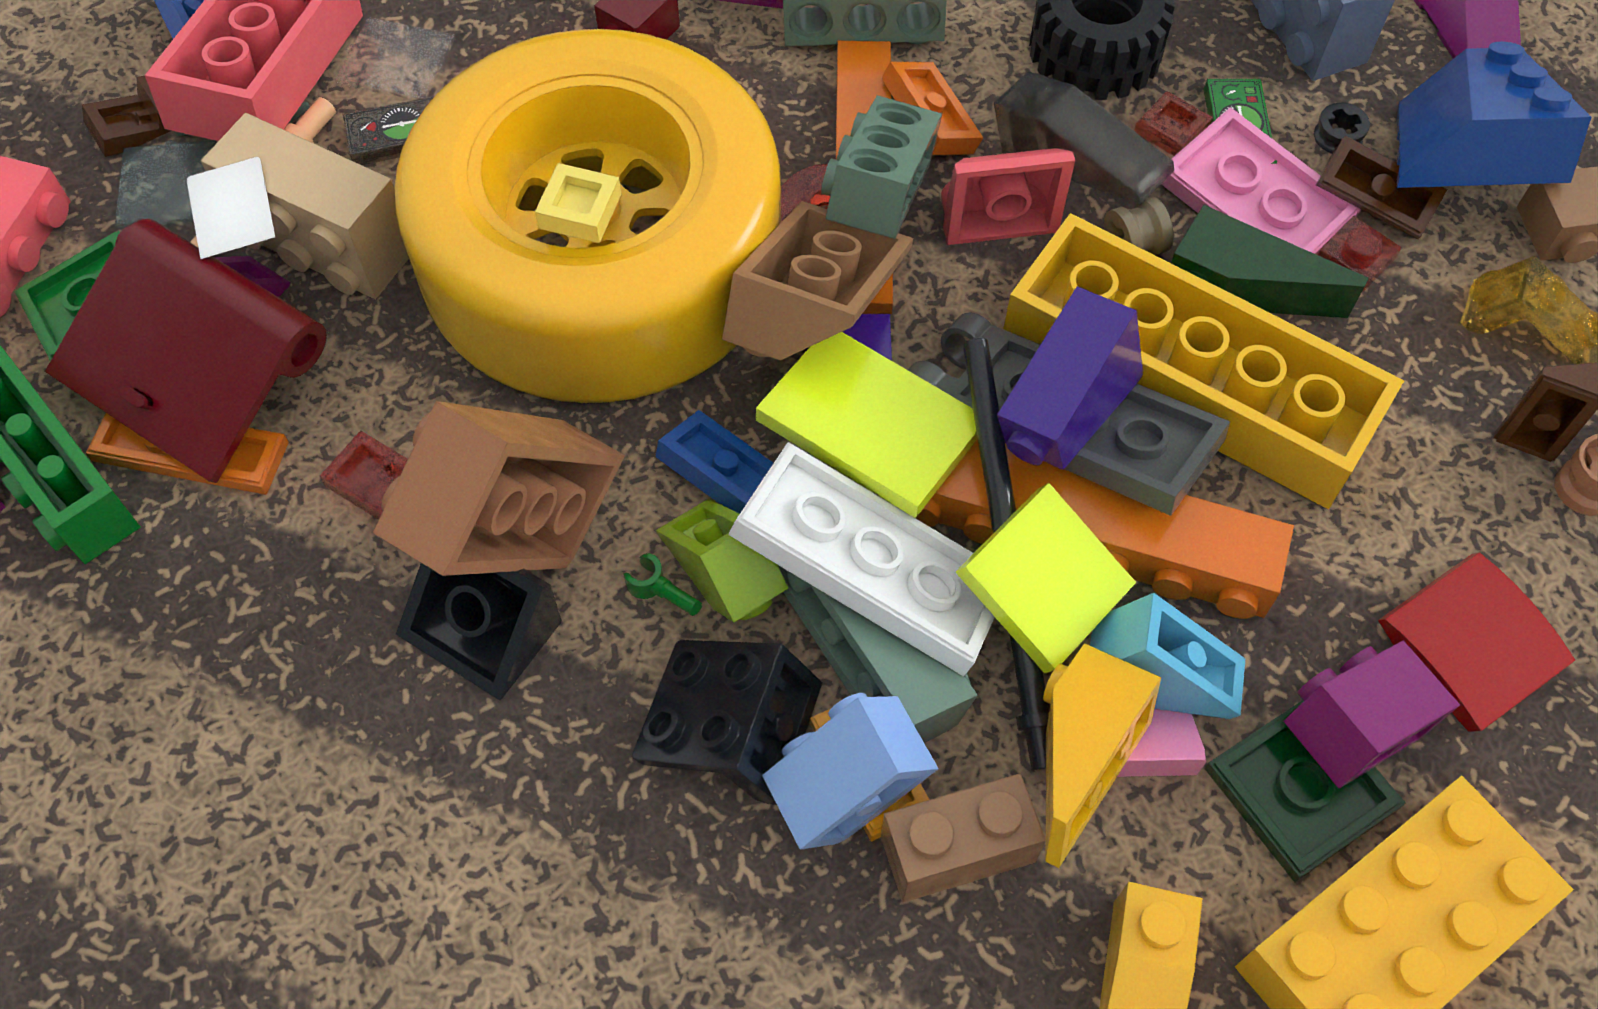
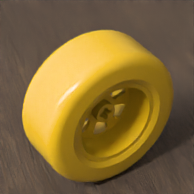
M582 29L556 32L512 44L484 57L454 77L435 95L411 128L400 154L395 179L396 216L407 254L428 311L443 336L470 364L504 385L537 397L578 403L615 402L655 394L682 384L719 362L737 346L722 340L733 273L781 223L780 163L771 130L757 103L730 74L706 57L672 41L631 31ZM558 163L619 177L621 196L600 243L563 234L559 235L567 241L566 247L534 240L541 236L555 233L538 228L535 211L533 210L537 208ZM621 184L638 187L647 191L633 194ZM664 216L653 226L639 234L631 231L639 217Z

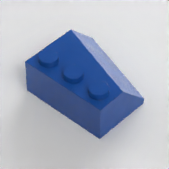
M1499 41L1491 43L1489 48L1465 49L1399 102L1397 110V140H1399L1397 188L1571 183L1592 117L1572 98L1571 93L1564 90L1548 74L1545 68L1539 66L1525 52L1524 47L1521 45Z

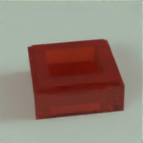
M1166 91L1136 122L1134 133L1175 156L1211 124L1213 117Z

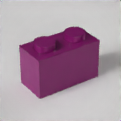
M1403 640L1379 654L1372 646L1363 649L1339 669L1341 674L1338 676L1331 668H1327L1314 676L1298 690L1297 694L1304 702L1284 720V723L1335 785L1341 788L1424 737L1458 708L1460 704Z

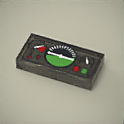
M434 97L343 114L351 161L365 165L400 158L403 145L411 128Z

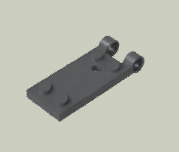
M964 313L942 334L941 348L945 356L954 365L966 369L962 345L966 340L963 335L970 340L976 338L988 340L1000 410L1041 344L991 325L986 318L979 314ZM928 361L915 362L908 369L911 373L973 408L967 370L957 379L945 374L941 368ZM1137 384L1066 466L1065 470L1171 516L1225 442L1230 421Z

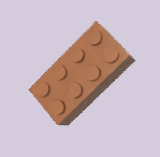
M436 401L431 412L422 418L413 435L414 448L401 475L390 484L383 496L381 504L383 512L373 533L442 576L512 572L523 568L527 571L567 568L574 559L625 455L564 420Z

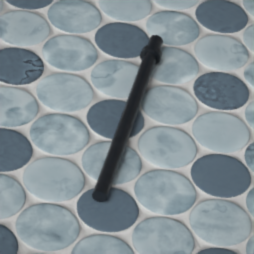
M985 338L968 340L962 345L992 531L994 533L1016 511L1005 440L997 416L1000 410L989 344ZM1009 634L1022 715L1016 717L1018 731H1025L1031 771L1046 769V731L1049 705L1043 700L1046 688L1043 671Z

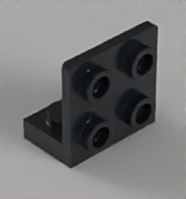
M679 640L673 648L633 750L632 757L640 764L647 766L722 773L753 799L777 805L762 775L784 758L781 751L785 745L806 733L823 682L782 643Z

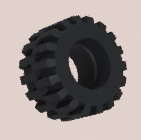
M1037 0L1029 46H1031L1030 57L1032 63L1039 62L1037 71L1043 78L1052 74L1054 76L1052 86L1060 91L1066 85L1073 87L1072 96L1083 98L1085 91L1095 92V100H1107L1108 93L1112 91L1115 92L1118 99L1129 96L1131 85L1137 91H1140L1147 86L1148 78L1153 79L1158 72L1174 18V0Z

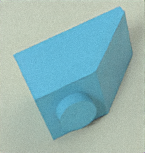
M1155 593L1110 611L1092 630L1090 646L1161 677L1155 709L1225 719L1241 716L1246 659Z

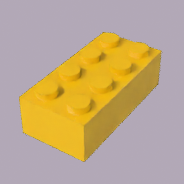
M1461 775L1258 945L1235 968L1270 1009H1441L1574 889Z

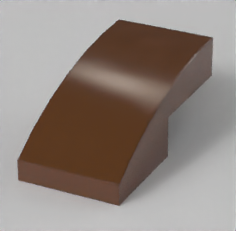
M145 75L136 77L137 95L82 104L83 121L105 157L127 152L171 131L164 129Z

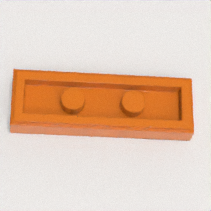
M105 413L86 454L93 462L267 495L289 442L285 434L248 428L219 481L213 483Z

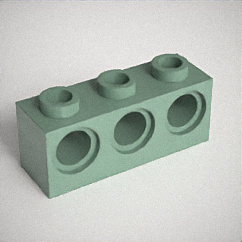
M783 0L785 46L836 45L838 40L891 41V43L907 42L909 44L944 41L947 0ZM860 4H869L866 6H858ZM813 5L816 7L806 8L805 6Z
M878 95L866 114L858 112L850 136L844 135L837 160L831 158L826 168L821 194L830 196L826 219L895 239L929 168L942 113Z

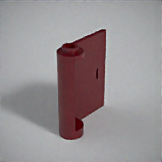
M147 218L138 220L125 227L118 235L113 251L45 372L209 482L217 483L278 375L295 378L311 369L324 350L327 334L325 327L321 323L215 257L210 256L200 259L197 246L157 221ZM139 391L150 397L153 400V403L148 401L145 396L139 393Z

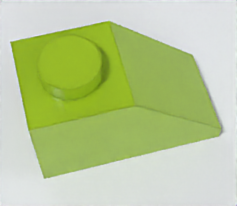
M707 499L658 528L656 532L713 610L733 623L739 619H751L766 611L771 606L772 599L787 590L788 586L776 563L728 535L739 513Z

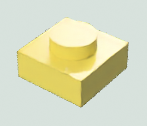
M558 163L535 210L538 228L600 243L621 196L619 177Z

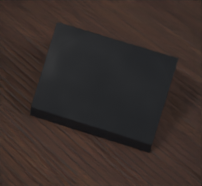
M421 563L396 635L498 700H501L561 624L562 619L551 585L524 568L512 572L442 576Z

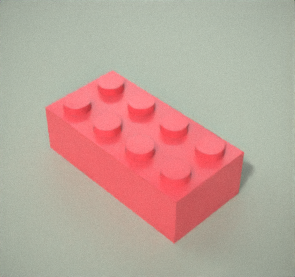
M204 0L145 74L164 129L219 141L246 112L284 130L363 17L360 0Z

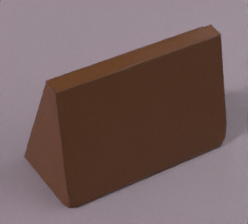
M1346 135L1333 150L1316 183V186L1416 239L1421 238L1448 190L1444 187L1397 188L1399 172L1397 162Z
M1598 362L1543 367L1496 430L1494 435L1496 442L1549 462L1555 461L1598 410Z

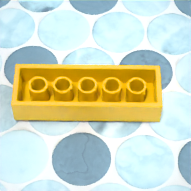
M1071 213L1010 294L1003 328L1006 331L1041 344L1077 286L1137 310L1143 375L1137 384L1230 421L1226 440L1218 450L1219 452L1328 510L1353 472L1404 383V380Z

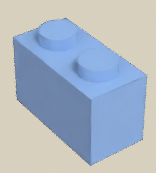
M856 693L842 699L829 710L830 720L816 732L803 734L790 741L781 751L784 758L762 775L800 850L834 845L848 839L939 769L898 696L867 697L865 693Z

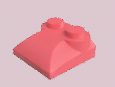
M1052 148L963 158L954 165L951 181L944 186L941 192V201L945 214L943 230L947 245L1056 233L1061 225L1074 169L1075 158L1073 151Z

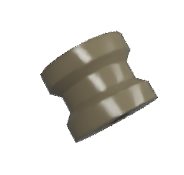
M1151 196L1137 202L1135 208L1130 210L1121 206L1106 212L1104 217L1105 231L1153 255H1158L1171 249L1174 239L1173 225L1167 209L1158 198Z

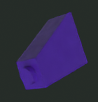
M1078 286L1075 288L997 414L1006 446L1015 456L1033 465H1041L1044 461L1064 470L1137 385L1143 375L1137 310Z

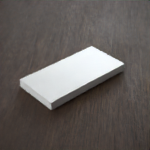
M789 442L737 517L728 534L963 677L975 663L994 620L993 614L956 574V570L973 554L971 551Z

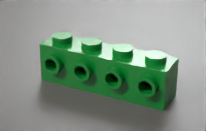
M0 345V464L4 462L10 470L9 473L0 479L24 509L35 504L41 512V515L33 519L32 522L50 546L58 552L68 545L86 565L140 529L141 526Z

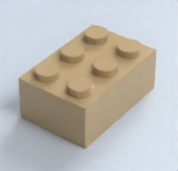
M245 112L202 158L201 163L205 171H209L250 158H260L275 238L251 244L247 247L258 250L261 246L267 247L277 252L287 265L299 272H305L308 268L325 275L330 284L345 294L352 295L357 290L376 300L409 259L397 221L395 188L392 179Z

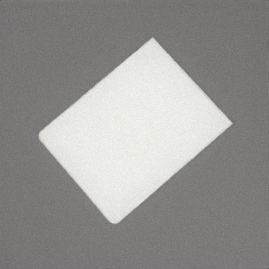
M259 157L250 158L187 178L200 259L275 238Z

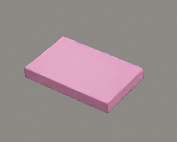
M1231 107L1160 169L1156 181L1197 213H1199L1203 205H1206L1316 255L1361 212L1360 208L1316 186L1320 178L1317 172Z

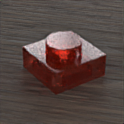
M1353 216L1320 249L1318 256L1368 277L1369 279L1363 289L1364 292L1396 259L1402 247Z

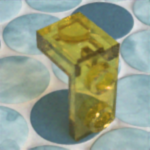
M1536 256L1499 270L1488 271L1473 280L1460 322L1468 331L1482 335L1527 319L1574 364L1598 362V313L1592 311L1567 287L1564 280L1554 275Z

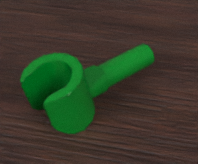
M651 553L643 554L639 558L641 566L654 573L652 577L642 581L633 578L627 572L624 573L627 590L636 598L648 599L657 595L660 598H665L692 616L697 615L702 608V603L676 587L663 576L660 560Z

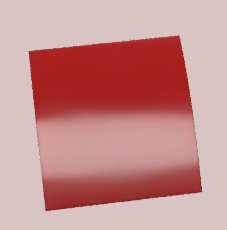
M1480 552L1471 554L1378 620L1392 644L1395 645L1404 640L1457 700L1460 706L1452 713L1468 732L1484 730L1576 661L1561 637L1534 603L1508 576Z

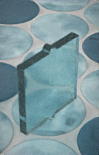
M168 140L165 142V145L124 148L115 221L116 227L125 228L138 220L147 218L157 221L166 228L173 223L194 222L187 178L206 172L201 160L215 146L217 141L176 144L174 140Z

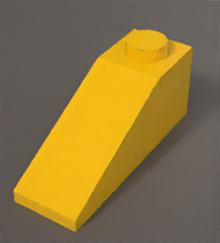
M1085 643L1069 666L1061 663L1057 665L1047 682L1043 695V700L1051 704L1046 731L1045 862L1057 868L1065 860L1150 726L1161 682V677Z
M1128 881L1113 906L1099 1009H1187L1195 972L1203 898Z

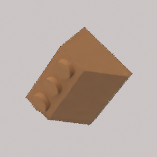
M801 201L733 273L722 340L739 345L755 356L783 360L851 328L911 250L914 238L898 233L896 238L893 239L826 219L827 209Z

